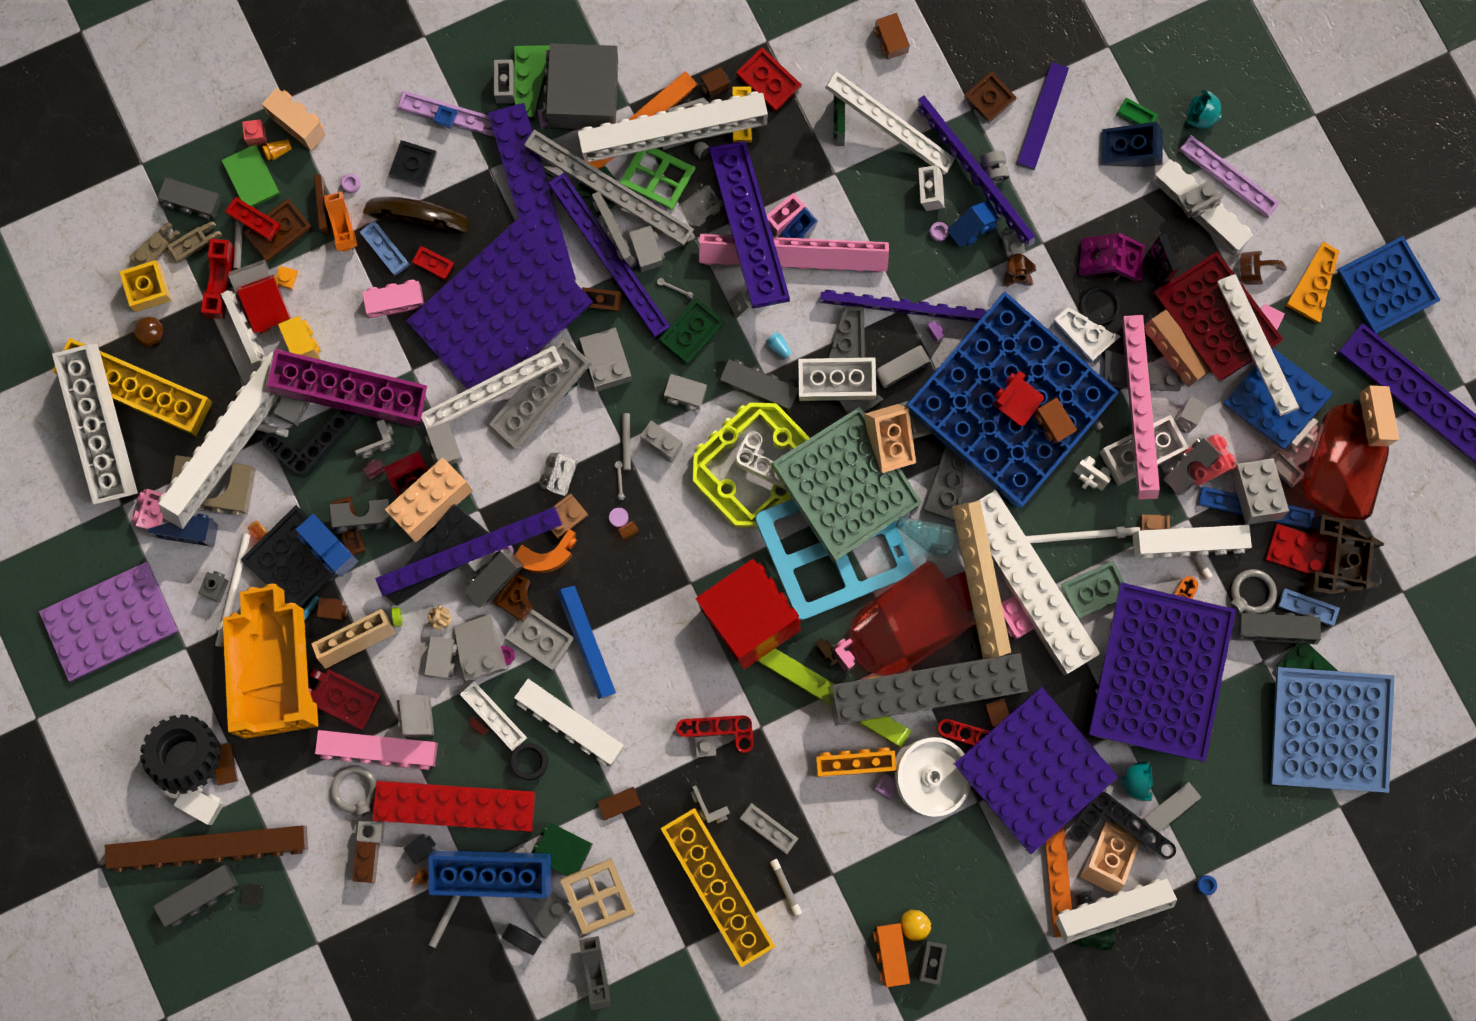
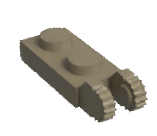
M211 221L195 228L166 247L175 261L179 263L208 246L210 239H219L222 234L220 231H215L205 237L204 233L211 231L216 226Z
M167 222L129 257L137 265L157 260L168 250L166 246L178 239L181 234L175 230L165 240L163 236L173 227L171 223Z

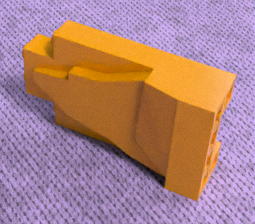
M267 584L264 588H247V591L240 592L241 613H231L230 616L223 617L228 732L248 739L318 727L317 704L312 701L308 688L304 609L296 605V603L285 604L284 590L276 584Z

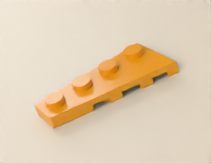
M1325 242L1321 243L1285 306L1317 324L1321 322L1339 250Z

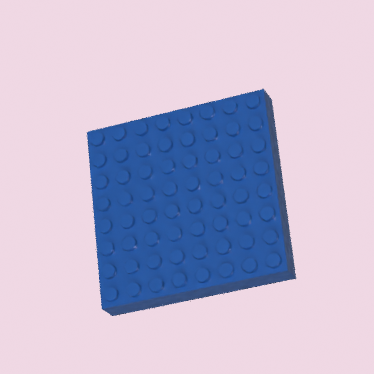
M1003 292L904 407L908 408L910 415L1012 505L1020 508L1025 505L1119 392L1007 292ZM1021 371L1026 375L1023 380L1044 396L1037 409L1049 401L1058 398L1077 431L1053 444L1052 441L1049 442L1045 437V430L1042 425H1038L1035 421L1034 413L1025 425L1019 426L992 405L996 399L994 395L1000 388L1003 389L1007 384L1005 381L1011 373L1015 374Z

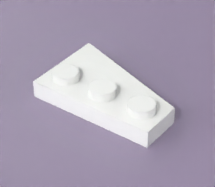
M1069 307L1053 320L1091 362L1120 338L1119 335L1109 332L1105 327L1093 323L1087 317Z

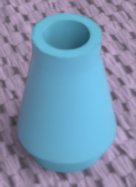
M777 331L766 340L768 347L784 360L793 353L782 334H779Z

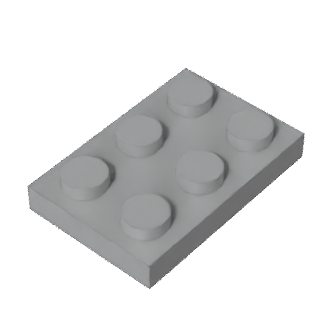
M533 609L524 622L517 619L505 636L511 643L551 670H554L575 639Z

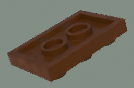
M287 198L266 215L281 225V228L271 241L249 228L243 233L264 259L269 262L311 230L312 226Z

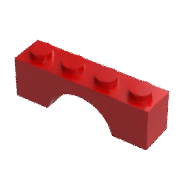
M210 239L208 252L210 267L209 283L206 292L203 294L201 313L206 318L225 319L227 306L221 293L229 291L230 279L228 275L231 271L234 246L229 240Z

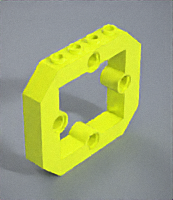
M749 403L746 406L743 404L736 411V416L732 419L730 417L726 419L722 424L723 428L712 432L708 437L709 440L705 444H699L694 450L693 485L734 528L758 529L755 517L759 512L792 500L787 490H785V495H777L775 490L780 487L773 484L771 497L751 514L735 498V483L729 479L719 481L707 468L726 448L735 446L738 437L759 418L774 432L772 442L777 449L784 450L789 448L792 450L810 439L776 403ZM730 433L734 438L731 441H726L723 439V435ZM779 435H785L787 437V441L781 443L777 440V437ZM724 486H729L732 492L724 494L721 489Z

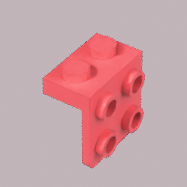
M1220 434L1212 435L1208 439L1223 455L1210 468H1206L1198 461L1194 462L1190 467V473L1197 481V485H1202L1225 472H1229L1236 466V459L1232 453L1229 454L1226 448L1227 442ZM1191 446L1186 452L1189 453L1193 447Z

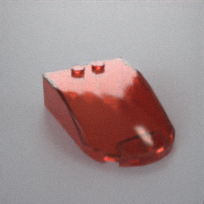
M927 561L859 610L851 624L849 639L852 640L850 647L856 660L866 670L883 676L907 672L976 626V622L933 561Z

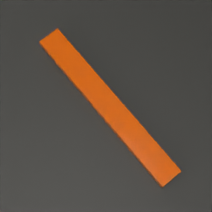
M685 71L629 118V121L635 120L641 115H648L649 117L654 116L655 113L660 111H666L667 113L668 108L677 105L697 88L698 84ZM614 157L588 163L600 170Z

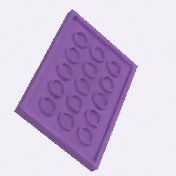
M148 562L39 611L70 682L179 632Z

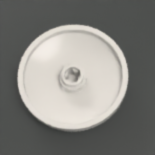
M937 737L920 739L908 746L900 756L895 772L896 787L903 802L916 813L933 817L947 815L960 807L966 799L971 786L953 765L964 754L963 751L951 741Z

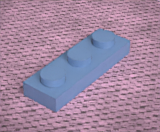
M375 221L360 231L363 238L394 276L409 266L407 260Z
M1286 588L1282 590L1277 606L1301 616L1313 614L1315 617H1321V623L1331 627L1335 625L1340 609L1339 607Z

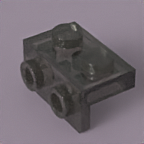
M550 453L545 461V471L539 479V489L548 490L566 497L578 461L561 453Z

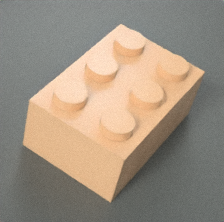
M276 88L262 103L268 116L310 151L325 137L326 134L323 130L324 126L320 123L321 120L312 113L310 115L306 112V107L300 102L295 103L287 91H280Z

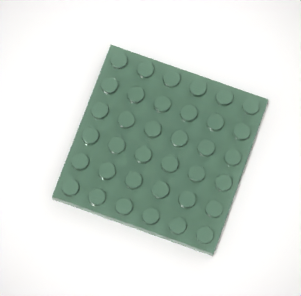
M861 407L853 410L770 464L832 562L837 561L922 503L900 468L881 473L867 434L865 413Z

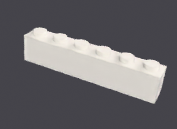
M1171 159L1152 179L1180 207L1181 205L1177 198L1199 186L1192 175L1186 174L1180 164L1173 162ZM1222 203L1211 209V207L1204 209L1205 212L1198 217L1191 216L1233 255L1253 236L1250 228L1244 224L1242 225L1237 220L1236 215L1228 212Z
M1249 525L1142 530L1132 534L1134 555L1141 556L1142 559H1152L1153 555H1160V558H1170L1172 554H1178V557H1188L1190 553H1197V556L1209 555L1208 552H1215V555H1225L1227 551H1233L1234 554H1244L1245 550L1252 548Z
M529 679L526 680L514 697L518 700L516 704L525 711L527 708L531 709L534 712L532 716L541 722L543 719L550 723L548 727L558 733L559 730L566 734L564 736L565 739L573 744L575 741L581 744L580 749L588 755L591 752L597 755L596 760L604 766L607 763L612 766L625 747L622 743Z
M1156 879L1150 882L1149 885H1138L1132 888L1131 891H1120L1114 894L1113 897H1102L1096 900L1095 903L1089 905L1084 903L1071 911L1070 909L1063 910L1059 913L1056 924L1066 944L1173 908L1177 898L1168 879Z

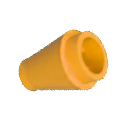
M288 139L266 143L265 146H262L268 161L271 159L274 161L292 150Z

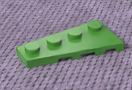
M550 45L514 46L515 105L524 103L529 119L535 118L544 82L545 68H547L546 50H550Z

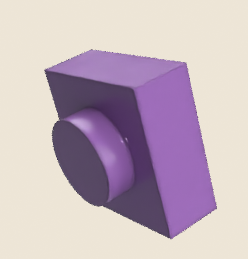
M934 320L927 324L926 330L935 344L941 342L944 337V330L941 325L936 324Z

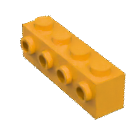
M878 748V752H870V749L858 750V754H851V751H840L839 755L832 756L831 752L819 753V757L815 758L817 778L896 771L895 751H890L889 748Z

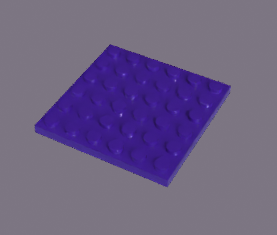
M1042 687L1035 691L953 763L1030 855L1118 778L1115 772Z

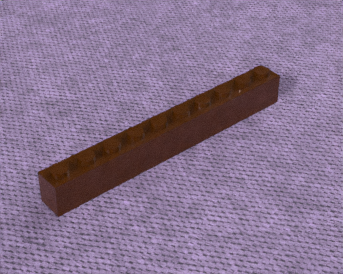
M307 826L105 845L106 869H112V872H123L125 867H132V870H144L145 865H152L153 869L164 868L166 863H172V867L184 866L186 861H192V865L204 864V860L212 859V863L224 862V858L231 857L232 861L244 860L243 856L251 855V859L263 858V854L271 853V857L283 856V852L291 851V855L303 854V850H308Z

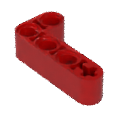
M744 715L682 719L676 725L677 734L682 738L735 735V746L738 752L746 754L753 748L752 721ZM740 720L748 722L749 727L746 730L738 728L737 724ZM696 722L695 729L697 733L693 734V729L687 730L686 734L679 730L684 723H686L687 727H693L692 723ZM707 722L710 725L709 731L701 732L698 728L699 724ZM719 722H728L729 729L721 731L718 728ZM742 739H747L750 742V747L746 750L739 747V742Z

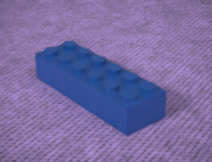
M435 850L429 855V895L547 898L551 894V854Z

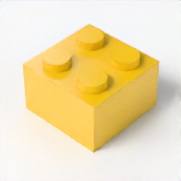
M156 260L119 271L129 306L135 312L172 301L162 266Z
M299 315L278 324L291 353L321 359L319 352H321L320 346L315 341V338L311 337L314 333L306 319L302 320Z

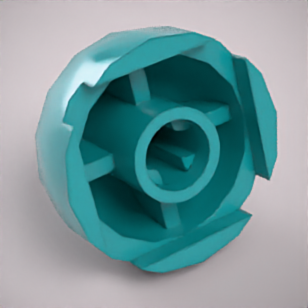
M1202 90L1201 93L1203 94L1200 97L1197 95L1194 97L1186 114L1190 115L1189 120L1186 119V122L1199 129L1211 127L1219 122L1222 116L1220 100L1207 90Z
M1139 762L1131 765L1126 770L1125 776L1121 778L1122 788H1126L1127 794L1136 801L1152 800L1153 792L1149 793V790L1153 787L1150 762Z

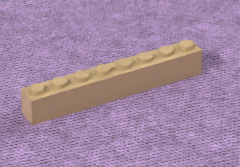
M975 501L952 506L983 659L1000 657L1011 653L981 502Z

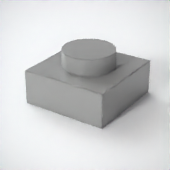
M714 736L695 738L697 758L716 756Z

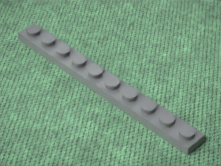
M536 130L532 132L524 144V147L594 191H599L605 198L682 246L686 244L694 229Z

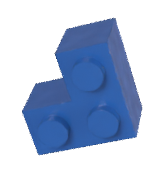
M986 201L970 207L947 231L959 247L971 246L978 240L976 237L979 234L983 235L988 230L991 232L998 227L999 224L997 222L1002 219V216L997 213L990 201Z

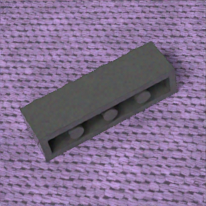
M737 359L733 361L728 360L720 378L721 385L764 403H776L783 411L790 413L799 388H796V384L786 381V383L782 382L773 374L765 375L756 367H746L742 361Z
M1245 611L1239 617V640L1318 645L1321 640V617H1315L1313 614L1295 616L1294 613L1276 615L1274 612L1256 614L1255 611Z
M223 865L153 907L164 927L171 926L174 928L183 923L182 919L189 915L191 918L200 913L199 909L205 905L208 908L218 902L217 898L222 895L227 897L236 892L234 888L238 887L239 884L229 866Z

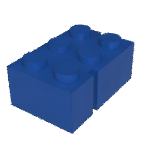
M312 514L296 529L299 533L297 537L308 548L312 547L310 551L321 562L325 561L323 565L334 576L338 574L342 577L359 562L316 515Z

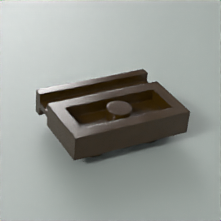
M821 638L816 641L813 647L824 662H829L828 667L831 669L838 662L837 659L834 660L832 658L833 647L828 640L824 641Z

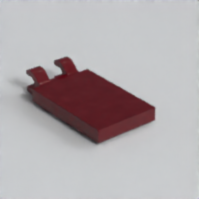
M313 668L310 676L320 681L315 690L309 688L312 701L317 704V708L364 730L381 695L329 669L324 674Z

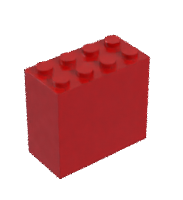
M754 559L695 598L701 612L743 670L801 631L799 625L801 621L798 618L797 611L794 607L790 608L787 598L782 592L779 593L774 580L771 577L768 578L760 562L757 564Z

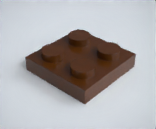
M992 71L964 95V98L988 123L994 120L1017 99Z

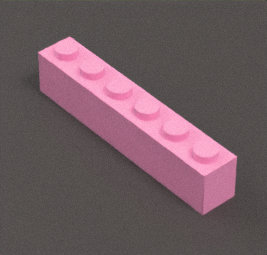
M318 730L315 754L321 755L320 759L332 760V756L340 757V761L352 762V758L360 759L359 763L371 764V760L379 761V765L390 766L391 762L398 763V767L410 768V764L418 765V769L429 770L430 766L435 767L438 743Z

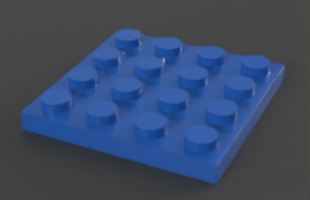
M1404 236L1336 270L1368 327L1376 334L1441 301Z
M1273 348L1272 352L1299 409L1280 416L1257 367L1248 374L1223 405L1284 451L1332 397L1333 393Z

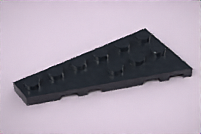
M454 504L406 565L489 532L458 505ZM462 565L385 596L396 606H399Z

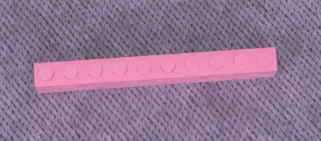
M700 234L699 263L706 265L723 264L725 266L732 264L740 265L732 235ZM773 237L781 268L798 267L799 269L817 268L819 270L835 269L838 271L846 269L858 272L863 270L882 272L888 269V242Z
M1143 315L1124 316L1122 329L1138 500L1158 499L1160 488Z

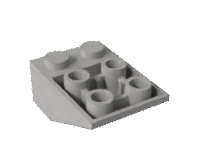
M399 695V700L396 701L397 711L401 713V720H398L399 731L409 738L434 736L431 697L428 695Z

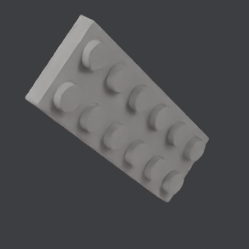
M562 338L555 346L563 364L523 384L489 423L492 428L517 450L592 364L565 338Z

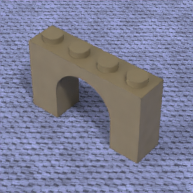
M176 455L171 482L181 474L183 465L187 461L190 462L192 457ZM233 463L230 482L226 491L218 497L206 498L197 510L204 511V508L211 509V512L220 514L223 511H229L234 516H242V513L248 514L256 469L253 466Z

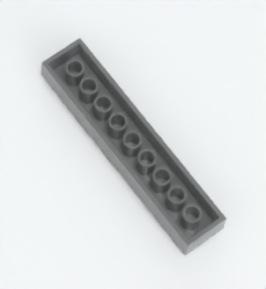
M1018 653L834 684L828 687L834 724L839 726L1019 695L1028 692L1021 654Z

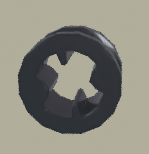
M1092 891L1074 895L1078 899L1076 904L1081 905L1094 901V898L1090 896Z

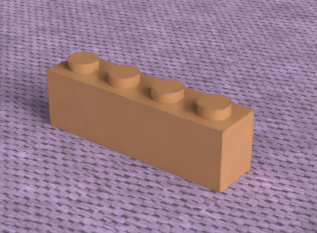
M1167 310L1152 318L1144 326L1146 334L1151 338L1187 387H1190L1210 372Z

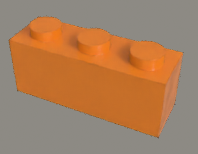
M901 923L876 926V931H873L874 942L879 945V951H876L877 962L882 964V971H879L881 983H885V987L910 984Z

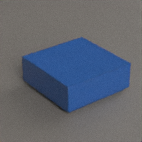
M439 105L433 123L452 129L458 112L449 107Z

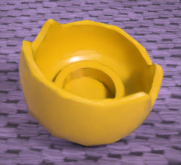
M911 909L900 918L902 933L909 940L919 942L926 939L929 935L931 922L922 911Z

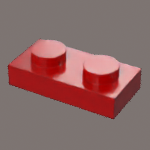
M420 246L412 260L414 265L445 281L455 265L454 262L423 246Z

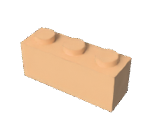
M1368 386L1359 392L1369 446H1390L1399 440L1389 386Z

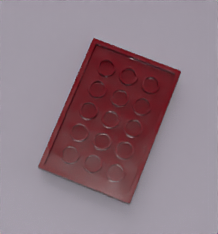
M1215 252L1154 291V295L1182 329L1216 380L1221 382L1254 360L1217 284V281L1234 275V273L1220 254ZM1239 281L1271 349L1282 343L1284 339Z

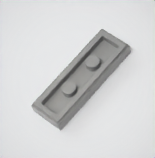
M1187 782L1143 819L1147 824L1160 832L1198 801L1201 796L1190 782Z
M752 803L740 818V820L785 854H788L798 840L795 835Z

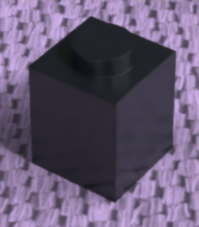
M422 834L403 849L413 863L418 865L436 850L434 847L436 843L430 835Z

